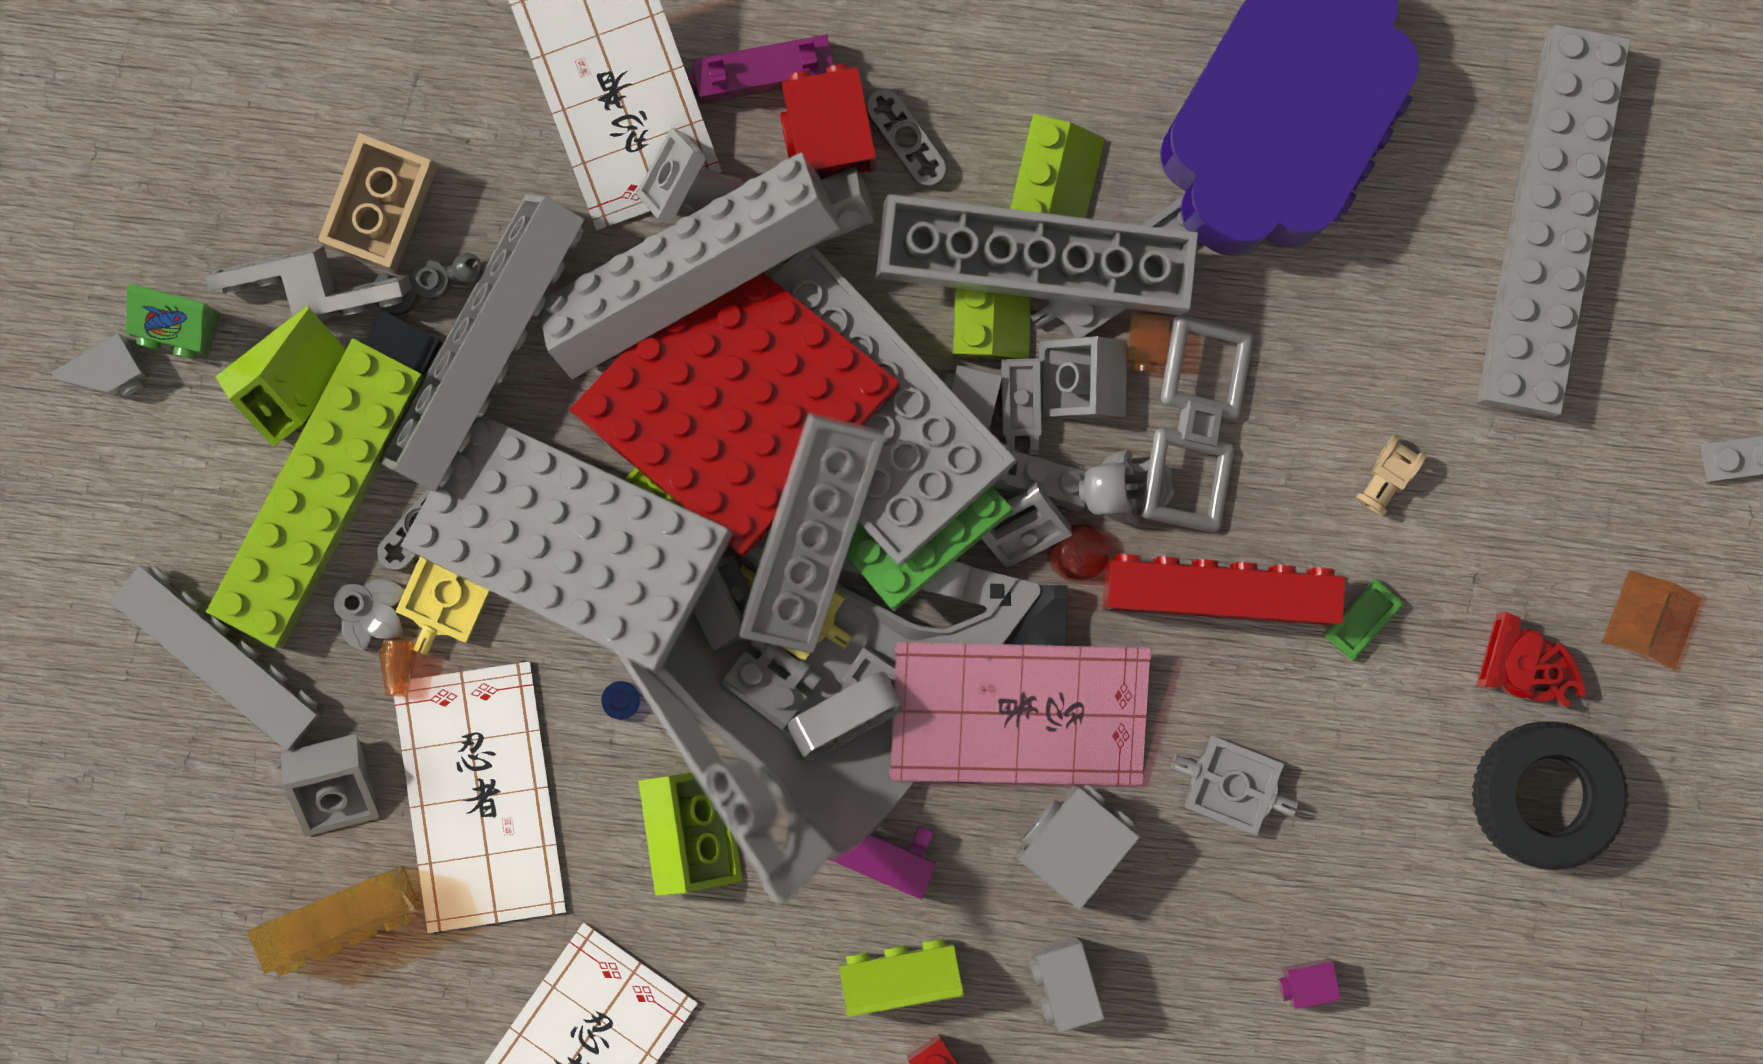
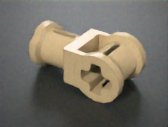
M1393 435L1381 450L1375 461L1376 464L1370 472L1374 477L1363 494L1358 493L1355 499L1367 509L1384 517L1387 513L1386 506L1395 492L1402 491L1413 479L1426 459V455L1422 452L1416 454L1399 443V437Z

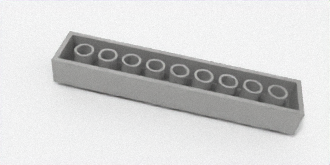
M1557 24L1545 33L1476 404L1546 418L1561 415L1630 44L1629 38Z

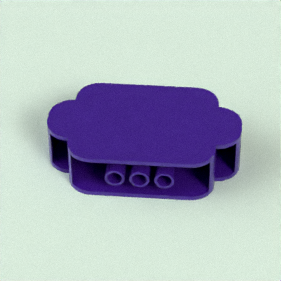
M1397 0L1244 1L1164 136L1160 148V161L1166 176L1176 186L1185 191L1181 201L1182 222L1187 231L1198 232L1197 241L1216 253L1226 256L1246 254L1254 250L1265 238L1280 246L1297 247L1312 241L1332 221L1337 223L1342 214L1345 215L1357 196L1351 192L1352 189L1356 190L1361 181L1364 182L1376 163L1370 158H1374L1379 150H1383L1394 132V129L1389 127V125L1393 126L1398 117L1403 116L1413 99L1412 96L1408 95V92L1418 74L1419 58L1412 41L1403 32L1393 27L1398 11Z

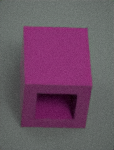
M1323 959L1283 967L1284 977L1279 978L1281 996L1283 1001L1289 1000L1290 1006L1294 1009L1341 1000L1333 961Z

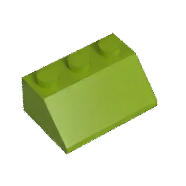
M1033 113L1010 209L1086 218L1105 138L1071 122Z
M955 288L952 359H1029L1031 297Z
M693 772L638 780L655 896L688 893L743 881L737 839Z
M944 938L922 941V948L907 951L906 945L884 948L883 956L869 958L868 952L854 953L845 956V963H839L847 1017L963 996L953 943L945 944Z

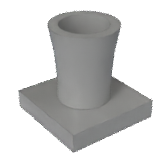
M671 127L636 195L657 219L671 225L681 204L697 212L709 205L713 200L727 195L744 184L740 178L702 167L707 156L684 133Z

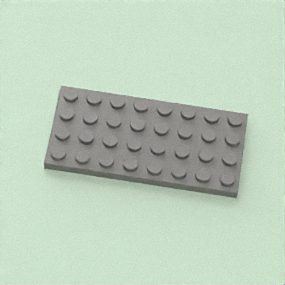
M811 246L801 250L777 271L771 279L899 381L900 388L865 425V427L881 430L886 437L858 522L892 560L901 567L1017 462L815 246Z
M484 415L480 419L475 418L469 429V432H471L469 443L461 453H456L450 464L453 470L444 486H438L435 492L430 491L401 547L659 674L733 533L727 528Z

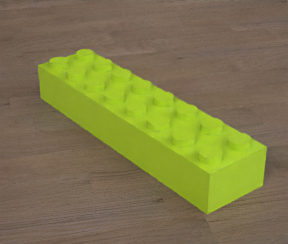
M352 338L206 610L207 613L273 648L283 649L381 464L378 461L425 376Z

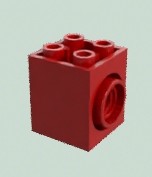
M838 64L826 68L827 73L812 76L810 71H802L789 75V80L782 82L786 112L780 113L788 159L802 152L821 180L855 166L860 174L876 171V155L858 67L849 68V64Z

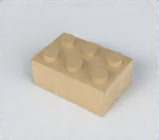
M359 133L317 241L325 248L397 274L437 166L428 158Z

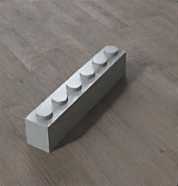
M155 565L152 569L139 566L109 602L286 751L295 749L323 715L316 709L319 705L318 701L303 689L298 693L286 684L290 678L273 664L269 668L257 659L260 653L248 642L242 640L240 643H237L228 635L231 628L226 623L214 616L209 619L198 609L202 604L187 591L183 590L179 594L169 585L172 579L164 571Z

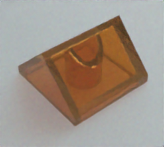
M1628 571L1602 642L1675 670L1702 599L1676 583Z

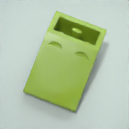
M306 305L215 377L228 399L274 447L306 421L316 407L346 349L311 308Z

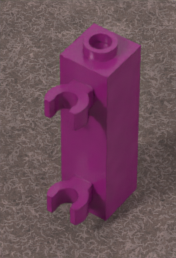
M819 35L693 59L694 71L687 72V77L693 93L698 94L701 104L782 89V82L788 81V76L793 73L810 71L812 76L827 73L826 68L833 66L828 35Z
M918 826L909 850L870 834L861 844L840 858L833 859L830 857L828 859L922 900L937 866L935 861L923 857L933 831Z

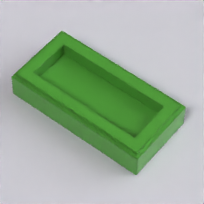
M1374 578L1343 612V623L1331 625L1323 636L1349 660L1353 661L1404 603Z

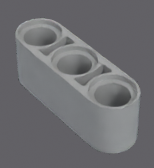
M879 672L866 677L799 714L789 721L787 726L803 759L808 761L825 755L892 718L903 709V706L887 674Z

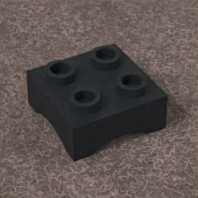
M990 583V599H1003L999 606H1011V589L1005 596V584ZM1039 585L1041 592L1004 644L1066 646L1068 585Z

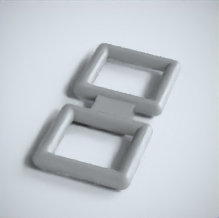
M1184 314L1175 317L1161 401L1165 405L1181 408L1178 431L1158 428L1154 433L1141 507V514L1144 518L1216 533L1220 530L1234 447L1228 442L1219 441L1218 435L1221 418L1236 420L1241 414L1253 344V334L1250 331ZM1187 332L1237 343L1227 403L1177 392ZM1168 445L1218 456L1207 516L1158 505Z

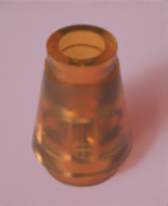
M382 641V650L378 652L385 696H408L417 651L413 650V641Z

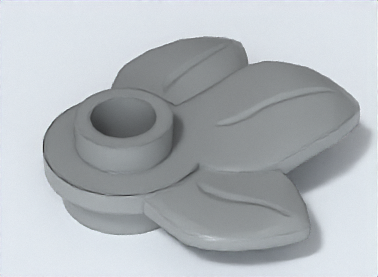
M374 579L364 586L359 584L342 586L334 596L333 605L337 615L342 618V635L347 643L360 651H364L370 643L371 636L381 639L401 636L403 633L402 625L392 606L401 600L405 590L397 583L386 579ZM351 595L357 596L360 600V605L356 610H350L346 607V599Z

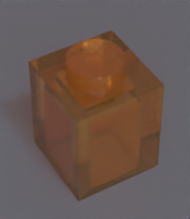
M1131 314L1127 333V364H1133L1134 371L1154 373L1157 372V367H1163L1167 363L1170 317Z

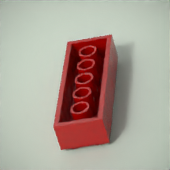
M1118 554L1115 556V560L1105 563L1102 609L1330 626L1343 623L1345 577L1335 576V569L1312 568L1306 569V574L1296 573L1297 566L1273 565L1268 566V571H1257L1258 564L1248 562H1234L1227 569L1218 568L1219 561L1205 559H1195V561H1191V566L1180 565V558L1157 557L1153 558V563L1141 562V555Z

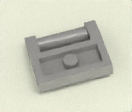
M1036 481L1027 486V491L1006 501L1013 510V513L1007 518L1032 505H1035L1037 509L996 530L992 529L982 540L1003 566L1008 568L1072 536V530L1069 522L1047 496L1042 484Z

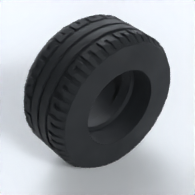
M1554 721L1531 722L1515 727L1513 730H1509L1497 738L1498 741H1494L1491 744V747L1485 751V756H1482L1481 762L1476 768L1478 771L1474 774L1475 781L1472 785V788H1474L1472 798L1474 799L1473 807H1475L1474 813L1478 818V824L1482 826L1481 830L1486 834L1487 839L1492 841L1493 846L1498 848L1501 853L1506 854L1507 857L1519 863L1548 870L1569 869V867L1574 868L1578 865L1586 864L1587 861H1592L1596 856L1602 854L1604 849L1607 850L1610 846L1609 844L1613 843L1616 839L1615 836L1619 834L1620 827L1625 822L1623 819L1626 817V808H1628L1629 803L1627 802V798H1629L1627 792L1628 783L1625 781L1627 778L1623 773L1622 765L1618 763L1619 759L1614 755L1613 750L1608 748V744L1597 735H1593L1592 732L1580 726ZM1547 758L1561 760L1573 767L1579 776L1583 790L1582 805L1576 818L1566 828L1552 832L1540 831L1526 823L1520 815L1516 802V789L1522 773L1530 764Z

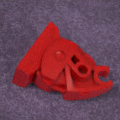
M1507 612L1496 613L1476 687L1485 689H1497L1499 687L1510 696L1528 698L1537 702L1554 699L1561 707H1568L1572 704L1564 696L1567 687H1572L1577 697H1582L1586 694L1585 685L1576 660L1560 642L1553 643L1550 640H1546L1540 636L1541 632L1532 629H1520V617ZM1536 685H1545L1547 690L1540 692L1536 691L1535 687Z

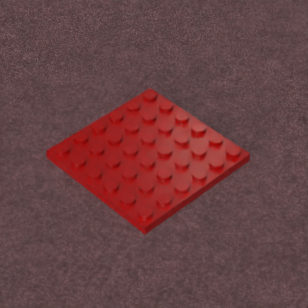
M762 272L625 349L570 408L573 416L681 507L730 530L733 535L727 545L744 558L773 525L809 413L865 426L900 388L899 381Z

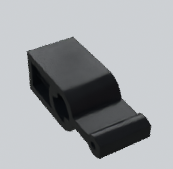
M384 310L381 311L364 343L423 376H426L443 345L438 339Z

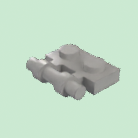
M753 640L751 645L762 652V655L757 660L744 651L725 676L721 685L783 730L807 698L806 695L795 688L796 685L801 681L813 690L821 677L809 669L811 665L804 659L798 661L782 649V646ZM772 660L790 673L786 681L767 667Z

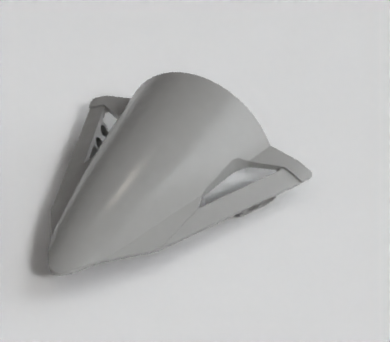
M728 545L726 546L720 559L733 555L739 568L744 565L749 570L757 573L758 569L747 556L742 558ZM846 556L841 570L862 575ZM954 561L920 590L986 607V612L949 628L938 629L910 623L848 590L837 582L835 588L845 594L846 598L837 610L834 625L853 635L845 649L825 637L816 644L814 653L810 652L805 661L811 665L809 669L819 675L821 679L813 690L801 681L796 685L795 688L806 695L807 698L791 720L851 686L843 681L842 678L864 646L895 666L896 642L1004 644L1041 592L1040 586L1033 582L974 568ZM990 583L1005 584V596L1011 589V606H999L1003 599H990ZM692 610L659 674L620 655L618 656L764 881L763 887L770 898L777 905H784L830 857L833 859L840 858L861 844L892 812L917 779L890 778L893 717L823 756L813 760H804L787 725L781 730L721 685L725 676L744 651L757 660L762 655V652L751 645L753 640L745 638L736 644L713 651ZM784 649L786 652H788L790 655H792V656H793L794 658H796L798 661H801L800 658H798L797 656L793 655L792 653H790L789 651H787L786 649ZM773 660L767 666L785 681L790 675L789 672ZM701 727L714 732L740 760L724 763ZM771 793L790 814L784 851L779 849L768 832L777 820L778 815L777 804Z

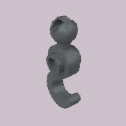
M471 253L460 254L455 258L453 264L448 267L433 260L423 261L412 271L409 278L412 290L404 295L401 303L387 307H380L379 302L375 303L381 310L390 314H406L412 311L418 304L420 296L432 300L440 299L448 293L452 281L458 279L463 283H471L477 280L482 272V264L479 258ZM477 261L478 268L473 269V264ZM383 272L378 275L374 282L390 279L392 276Z

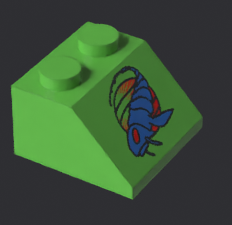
M129 283L127 289L126 333L137 338L136 345L157 351L160 344L174 347V355L195 360L197 354L209 356L220 316L219 311L203 302Z

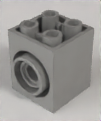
M1073 785L1060 802L1057 800L1052 801L1025 833L1021 840L1024 846L1015 855L1019 861L1078 910L1083 907L1139 839L1132 832L1137 825L1119 810L1115 809L1112 814L1102 807L1106 799L1087 785L1082 789Z

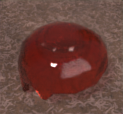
M1073 524L1071 525L1072 536L1048 547L1047 558L1051 569L1066 581L1090 580L1097 577L1106 567L1110 548L1106 536L1093 525Z

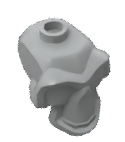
M1123 450L1109 455L1103 460L1102 464L1089 467L1085 472L1084 480L1079 482L1081 502L1086 503L1089 511L1095 515H1108L1110 519L1120 523H1138L1139 516L1137 511L1139 507H1142L1150 459L1144 463L1134 465L1131 450ZM1166 464L1164 466L1158 505L1163 507L1169 503L1175 492L1172 483L1173 472Z

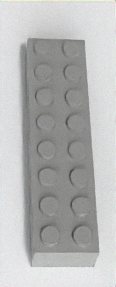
M801 152L790 159L783 160L776 167L757 178L748 180L743 186L727 195L713 200L709 205L692 215L681 218L676 224L656 235L648 237L634 248L623 254L616 255L609 262L590 273L581 275L577 280L560 290L551 292L546 296L545 304L539 312L547 351L568 376L574 379L839 230L824 182Z
M525 194L378 463L433 492L436 491L438 486L442 487L445 485L453 470L450 464L457 452L461 453L470 441L471 432H469L471 425L475 418L480 419L489 406L490 398L487 396L494 383L496 385L500 384L508 371L509 365L506 362L513 350L517 351L525 341L527 336L525 327L531 316L536 317L542 310L546 301V297L543 296L550 282L554 283L560 277L565 266L562 260L569 248L573 249L581 239L583 229L580 227L585 220L584 218L547 196Z
M888 194L883 205L876 279L1182 315L1189 311L1191 306L1198 232Z

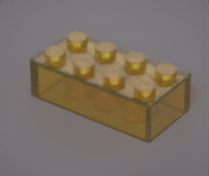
M402 865L246 932L263 974L265 975L275 970L277 977H280L307 965L304 959L307 956L311 955L314 962L343 950L340 942L348 940L351 947L378 935L376 929L378 926L384 924L386 931H389L414 920L412 912L420 909L421 906L405 867Z

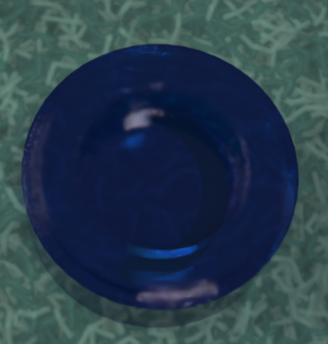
M617 681L606 687L602 694L601 703L607 715L614 719L623 720L636 714L640 707L641 697L634 685L625 681Z

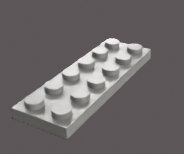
M809 413L738 628V634L741 638L814 653L886 437L881 430Z

